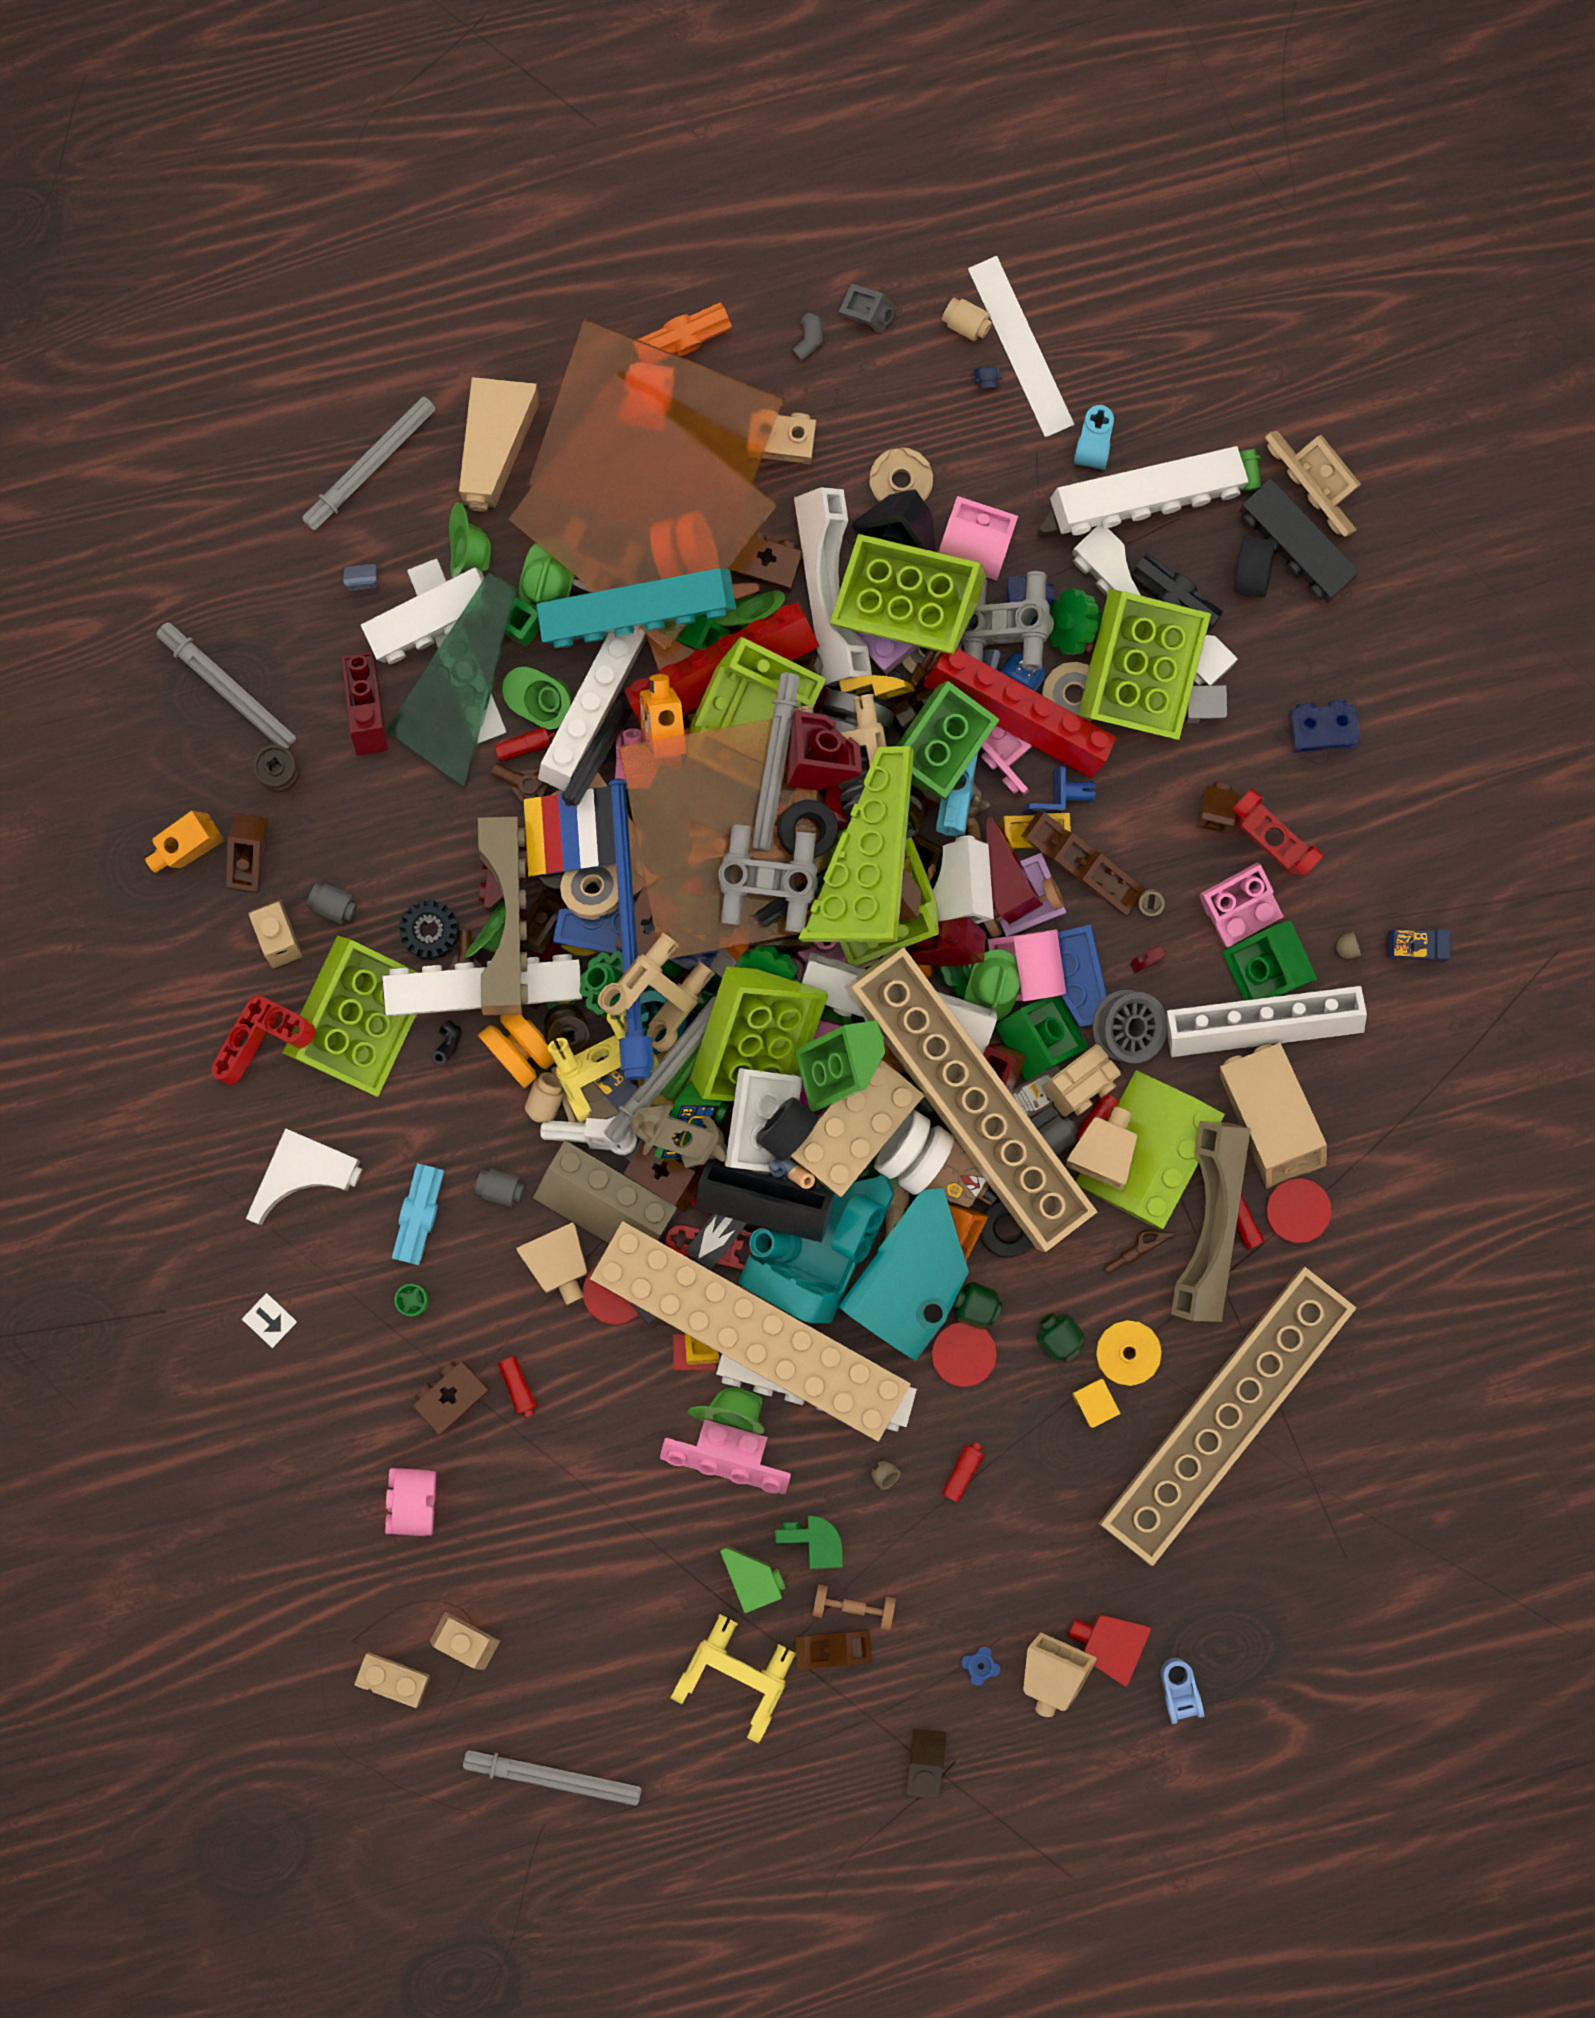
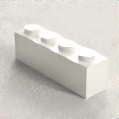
M475 567L361 624V627L376 659L383 663L393 664L406 657L405 652L415 647L417 650H421L432 645L435 642L433 638L443 633L448 636L463 629L462 624L471 619L479 621L492 614L491 609L498 605L482 571Z

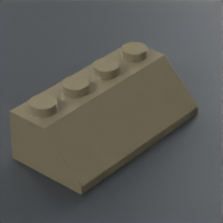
M566 1140L547 1169L533 1199L608 1244L612 1241L622 1221L659 1241L678 1210L676 1206Z

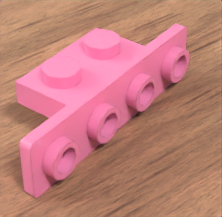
M995 726L981 746V749L984 751L981 755L982 759L992 770L998 767L1005 774L1006 777L1002 781L1013 794L1020 791L1025 796L1029 793L1028 788L1009 767L1030 750L1032 745Z
M706 1419L704 1420L697 1446L665 1438L660 1454V1459L667 1461L671 1465L686 1466L699 1470L705 1475H717L728 1478L737 1484L756 1486L768 1493L786 1494L791 1474L788 1472L760 1465L768 1437Z

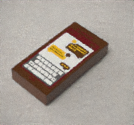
M1058 1065L1013 1090L1012 1096L1028 1118L1054 1104L1043 1092L1041 1086L1061 1071Z

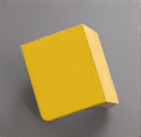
M1103 1378L1071 1393L1076 1404L1080 1406L1089 1426L1092 1428L1120 1414Z

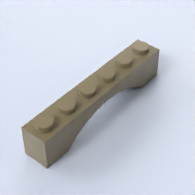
M517 817L478 818L480 860L488 867L499 884L506 907L505 927L500 945L491 962L481 973V1008L483 1015L522 1014V1004L528 1003V984H522L521 972H528L527 952H521V941L527 940V922L520 921V909H526V890H520V878H526L525 858L519 859V847H525V827H518Z
M1200 1121L1195 1154L1200 1163L1205 1182V1218L1195 1253L1183 1274L1176 1281L1171 1315L1191 1321L1222 1322L1251 1128L1225 1122Z

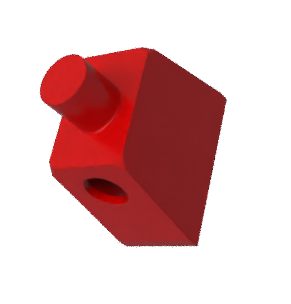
M1097 1614L1092 1626L1075 1618L1068 1637L1083 1643L1082 1651L1097 1658L1094 1664L1095 1667L1122 1685L1128 1686L1152 1628Z

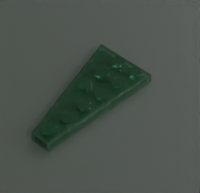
M492 571L488 572L386 729L389 734L463 787L469 781L472 759L476 754L478 736L484 723L495 680L494 675L497 663L503 650L502 644L505 632L509 627L518 592L516 588Z

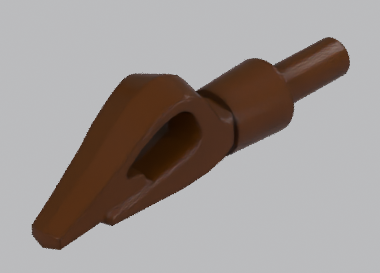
M929 649L922 663H917L911 677L907 680L908 683L913 685L914 691L898 696L897 702L904 699L911 702L913 695L923 690L922 682L930 671L929 665L937 651Z
M1154 1230L1141 1231L1137 1235L1135 1246L1121 1252V1257L1104 1266L1106 1272L1110 1273L1125 1263L1127 1265L1140 1258L1141 1255L1166 1241L1167 1238L1175 1236V1233ZM1145 1235H1157L1154 1241L1147 1243L1143 1241Z

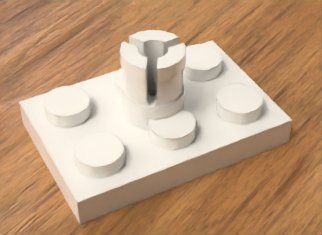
M739 1068L725 1166L770 1172L769 1162L776 1158L757 1142V1137L768 1119H771L785 1101L792 1097L800 1100L801 1076Z

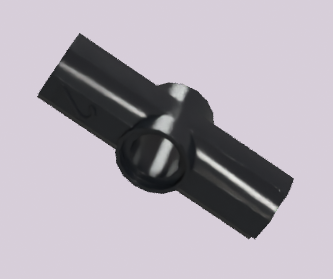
M1149 553L1140 560L1130 574L1142 587L1154 594L1156 600L1211 613L1206 634L1223 614L1219 607L1197 592V587L1188 578L1180 573H1173Z

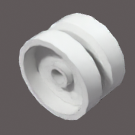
M913 1109L879 1150L874 1168L889 1179L898 1176V1184L913 1195H916L931 1183L943 1167L951 1152L954 1136L939 1125L930 1128V1120Z

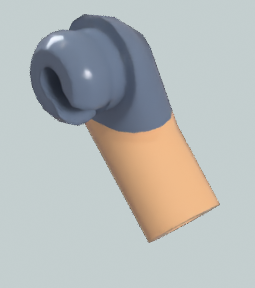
M776 1158L769 1162V1170L775 1177H780L784 1174L804 1189L811 1188L815 1182L813 1174L790 1158L784 1161H779Z

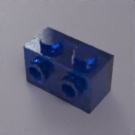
M1347 700L1328 702V707L1319 708L1315 707V703L1296 705V710H1291L1288 715L1292 753L1356 748L1360 743L1356 704L1348 705Z

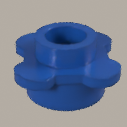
M980 1647L976 1654L964 1656L962 1659V1667L969 1671L971 1675L970 1681L976 1686L982 1685L984 1680L990 1676L996 1677L1000 1673V1666L994 1663L991 1658V1650L988 1647ZM979 1663L984 1664L983 1669L978 1668Z

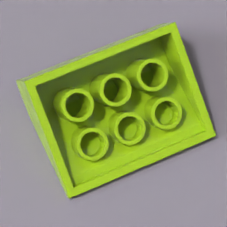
M858 534L831 616L830 625L953 655L977 607L986 574L980 562Z
M1109 589L1078 715L1179 740L1211 613Z
M337 935L300 1016L314 1024V1038L308 1046L301 1049L287 1043L282 1053L378 1097L417 1015L386 1016L383 976L390 975V969L408 967L351 939ZM409 968V974L418 973ZM294 1027L292 1032L298 1034L300 1029Z
M726 966L690 1076L702 1099L734 1101L739 1068L801 1076L795 1050L813 1041L829 995L827 991L758 969Z
M1136 1070L1117 1106L1132 1114L1126 1130L1137 1134L1124 1190L1121 1191L1081 1173L1076 1183L1080 1188L1161 1231L1164 1229L1199 1164L1195 1151L1200 1121L1221 1122L1225 1114L1188 1094Z

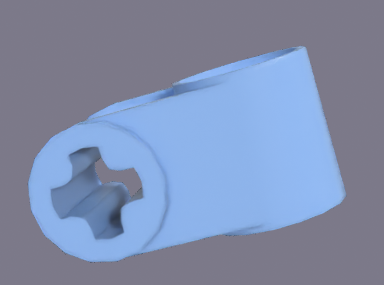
M1179 1658L1166 1660L1161 1668V1679L1171 1724H1177L1180 1719L1196 1715L1199 1718L1204 1717L1201 1698L1196 1688L1191 1667ZM1174 1666H1182L1185 1670L1184 1678L1178 1683H1173L1168 1678L1169 1671Z

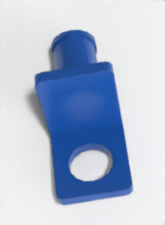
M1059 766L1053 770V804L1029 803L1023 807V813H1037L1039 810L1045 813H1060L1066 809V800L1093 802L1096 791H1092V789L1096 788L1095 782L1067 781L1065 766Z

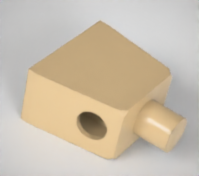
M282 900L248 913L264 956L273 969L303 958Z
M1114 1107L1108 1122L1095 1117L1069 1155L1066 1167L1123 1191L1127 1182L1137 1134L1126 1130L1132 1114L1125 1109Z
M573 1222L516 1248L546 1293L559 1288L566 1305L584 1298L577 1279L588 1275V1270L577 1228Z
M446 1611L430 1639V1643L434 1648L471 1668L479 1670L486 1669L500 1640Z
M1040 1632L1027 1650L1023 1688L1026 1695L1038 1700L1035 1708L1036 1712L1044 1717H1052L1055 1714L1056 1708L1066 1711L1080 1692L1097 1658Z

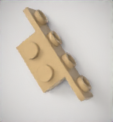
M1278 431L1270 432L1266 435L1265 438L1269 442L1267 445L1269 451L1278 460L1282 458L1289 467L1287 472L1292 480L1298 485L1302 483L1309 492L1307 497L1312 505L1318 510L1322 508L1329 517L1327 522L1331 529L1338 535L1342 533L1344 537L1354 533L1356 528L1337 505L1361 484L1323 436H1317L1296 454Z

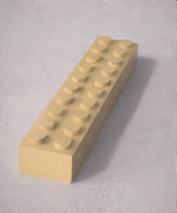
M896 947L844 986L869 1021H878L886 1045L919 1090L925 1095L927 1101L1037 1250L1047 1252L1097 1213L1091 1202L904 947Z
M623 1221L590 1278L597 1284L877 1442L882 1437L911 1383Z
M1306 1267L1300 1268L1098 1524L1147 1564L1153 1566L1352 1315L1356 1307Z

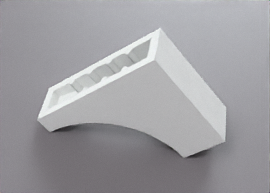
M960 836L955 839V842L943 845L941 870L933 889L936 897L938 921L969 917L976 924L994 919L989 845L975 840L973 836Z
M285 1129L246 1219L262 1225L268 1213L278 1202L291 1193L304 1188L329 1186L348 1191L350 1185L356 1186L361 1176L362 1169L358 1167L360 1161Z

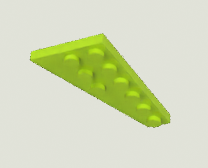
M910 746L878 747L863 784L865 787L858 804H854L851 811V821L846 832H843L823 878L825 883L818 900H814L810 911L812 914L806 928L802 929L799 936L802 942H897L914 750Z

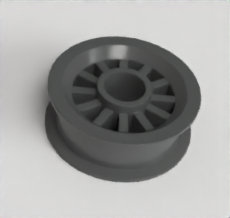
M1133 990L1115 991L1106 996L1095 1011L1092 1025L1094 1040L1111 1059L1128 1063L1145 1062L1155 1056L1165 1042L1168 1030L1165 1010L1161 1003L1150 994ZM1132 1021V1028L1129 1032L1128 1025Z

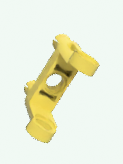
M626 1010L618 1014L620 1018L618 1020L615 1015L607 1014L606 1018L615 1033L614 1036L575 1056L565 1038L556 1039L561 1047L560 1050L557 1049L554 1041H551L548 1045V1051L557 1065L556 1075L568 1096L566 1098L579 1123L587 1118H591L589 1112L592 1111L580 1088L621 1067L619 1039L625 1038V1032H627ZM653 1052V1062L655 1069V1067L659 1064V1061ZM608 1056L604 1060L596 1062L601 1057Z
M719 1614V1618L708 1639L700 1642L686 1672H683L670 1699L683 1704L688 1692L692 1693L706 1664L764 1693L750 1724H752V1727L747 1736L748 1739L759 1744L772 1718L771 1714L786 1686V1681L783 1679L796 1656V1652L789 1649L784 1660L781 1661L786 1647L778 1644L767 1669L759 1671L726 1654L725 1648L738 1623L730 1619L725 1631H722L728 1617Z

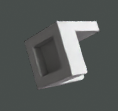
M1226 685L1192 687L1185 715V723H1199L1200 719L1226 718Z

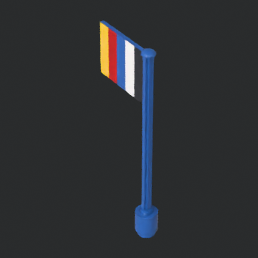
M617 778L611 780L608 786L588 789L577 807L572 805L570 807L566 806L565 801L562 799L563 793L524 799L529 877L616 865L623 973H625L637 958L626 798L627 781ZM639 996L628 1010L626 1009L627 1032H625V1038L619 1039L621 1071L624 1072L625 1079L627 1080L651 1078V1070L654 1069L652 1037L645 1036V1031H642Z

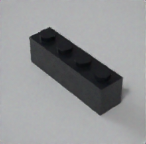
M1271 478L1242 504L1239 511L1243 514L1241 519L1244 524L1252 531L1257 529L1265 537L1264 539L1275 542L1274 554L1279 552L1285 558V565L1294 576L1299 577L1301 575L1309 584L1307 586L1309 592L1316 599L1321 600L1323 598L1326 603H1329L1359 573L1357 568Z
M707 1160L698 1182L696 1209L822 1243L831 1220L834 1193L813 1187L804 1189L794 1182L745 1169L727 1167L725 1164Z

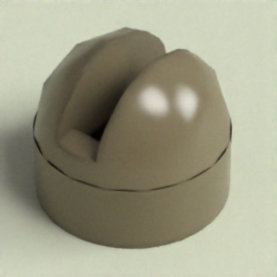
M1148 889L1140 895L1139 908L1143 914L1156 916L1163 911L1165 900L1161 892L1155 889ZM1150 894L1155 895L1153 909L1147 908Z
M1354 931L1344 934L1338 939L1336 950L1341 957L1353 959L1362 956Z
M879 1461V1467L877 1469L872 1468L871 1476L880 1489L886 1490L898 1481L901 1472L890 1461Z

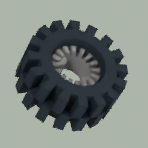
M429 899V901L420 900L417 904L410 905L408 911L404 912L401 916L402 921L399 923V934L405 947L409 952L421 959L435 960L437 957L442 958L446 956L445 954L448 951L451 952L454 948L453 945L458 940L459 926L453 912L442 902L439 903L432 899ZM426 922L431 925L435 922L438 925L437 935L433 938L427 935L424 938L420 933L423 923Z

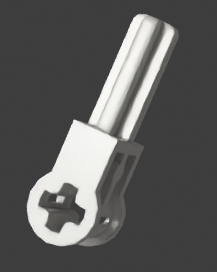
M616 1116L609 1119L587 1118L586 1123L543 1121L540 1129L541 1138L544 1140H566L569 1142L587 1143L590 1149L611 1150L617 1155H627L637 1145V1136L632 1131V1128L618 1144L612 1142L605 1135V1129Z

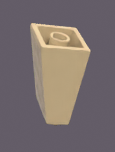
M472 377L459 487L463 505H468L469 510L486 512L488 507L496 508L539 406L540 398L537 384Z
M1281 1043L1273 1046L1272 1044H1264L1256 1048L1253 1054L1243 1058L1238 1055L1226 1060L1224 1065L1220 1066V1078L1239 1125L1251 1128L1248 1147L1266 1190L1280 1185L1287 1180L1295 1179L1325 1167L1327 1144Z

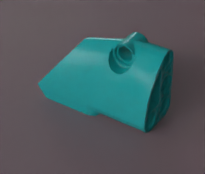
M883 1175L853 1182L842 1197L834 1195L831 1220L822 1243L768 1228L755 1230L749 1241L752 1254L747 1259L738 1283L802 1321L808 1323H832L858 1263H861L868 1256L895 1195L888 1177ZM826 1187L818 1188L820 1190L831 1192ZM770 1238L772 1240L771 1248L769 1247Z
M944 1188L924 1189L918 1194L879 1247L876 1256L838 1306L861 1325L915 1361L945 1323L969 1273ZM929 1304L939 1305L943 1311L942 1318L936 1322L929 1321L924 1315L925 1307Z

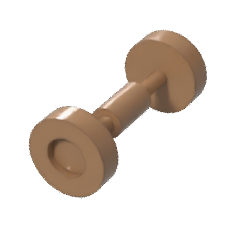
M1050 877L1043 880L1042 884L1046 894L1039 896L1041 901L1049 900L1055 911L1065 907L1063 897L1054 879ZM995 915L994 919L984 922L993 938L1003 934L999 921L1004 919L1002 917L996 918Z
M818 1584L813 1617L822 1618L824 1606L842 1608V1612L864 1616L865 1613L882 1616L880 1629L890 1631L896 1598L886 1597L884 1608L878 1609L868 1607L866 1603L844 1599L841 1602L826 1599L828 1586Z

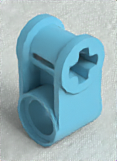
M1096 405L1087 411L1073 464L1105 470L1114 423L1113 413L1108 407ZM1096 416H1102V421L1107 424H1102L1101 429L1095 428V422L1090 420H1095Z

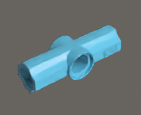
M978 752L958 780V782H963L966 785L960 790L952 789L946 799L941 798L936 826L937 832L954 837L965 835L970 800L974 794L973 781Z
M417 1163L409 1195L405 1197L399 1217L400 1229L392 1255L393 1259L420 1265L428 1232L432 1231L438 1209L436 1202L444 1170Z

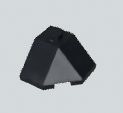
M916 489L889 494L853 521L851 525L857 535L861 534L936 552L932 512Z

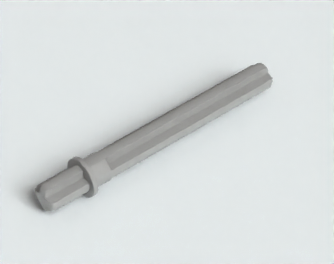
M421 397L324 495H318L320 499L302 517L305 524L311 529L317 530L333 513L337 514L339 512L337 509L435 411L436 408L433 403L426 397Z
M168 622L160 627L156 635L174 652L173 656L175 658L180 657L276 745L287 749L292 746L296 740L295 735L192 643L193 639L191 637L186 638Z
M781 673L777 697L772 700L775 708L751 842L752 848L761 851H769L771 847L794 708H798V703H795L799 676L793 673Z
M716 996L711 998L651 1072V1078H647L624 1107L619 1106L618 1110L620 1112L604 1131L605 1135L612 1142L617 1144L621 1142L632 1128L631 1122L634 1114L640 1107H649L702 1042Z
M469 1750L466 1752L463 1761V1768L465 1770L488 1774L490 1779H493V1776L633 1806L638 1805L641 1795V1788L639 1786L498 1757L496 1752L493 1756Z

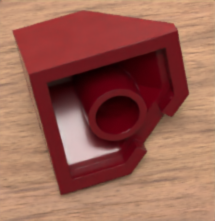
M795 710L786 755L787 787L820 791L860 776L862 773L860 745L851 737L846 739L834 728L836 723L827 715Z

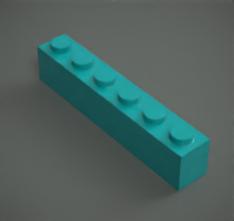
M723 568L536 604L542 642L554 644V648L573 646V640L584 638L585 643L604 640L603 634L613 632L615 637L634 634V628L644 626L646 631L665 628V622L675 620L676 625L690 624L696 622V616L707 615V619L726 617V611L736 609L730 570Z

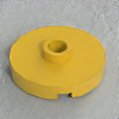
M1127 1320L1115 1323L1103 1332L1097 1344L1096 1358L1098 1366L1106 1378L1117 1384L1132 1386L1144 1383L1154 1375L1160 1365L1162 1351L1159 1339L1149 1327L1140 1322ZM1126 1347L1134 1349V1358L1129 1360L1124 1357L1123 1351Z

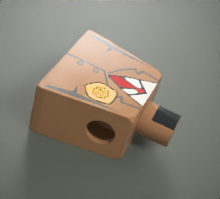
M954 1137V1143L947 1160L936 1177L925 1189L944 1188L947 1200L967 1208L972 1206L976 1197L991 1206L998 1196Z

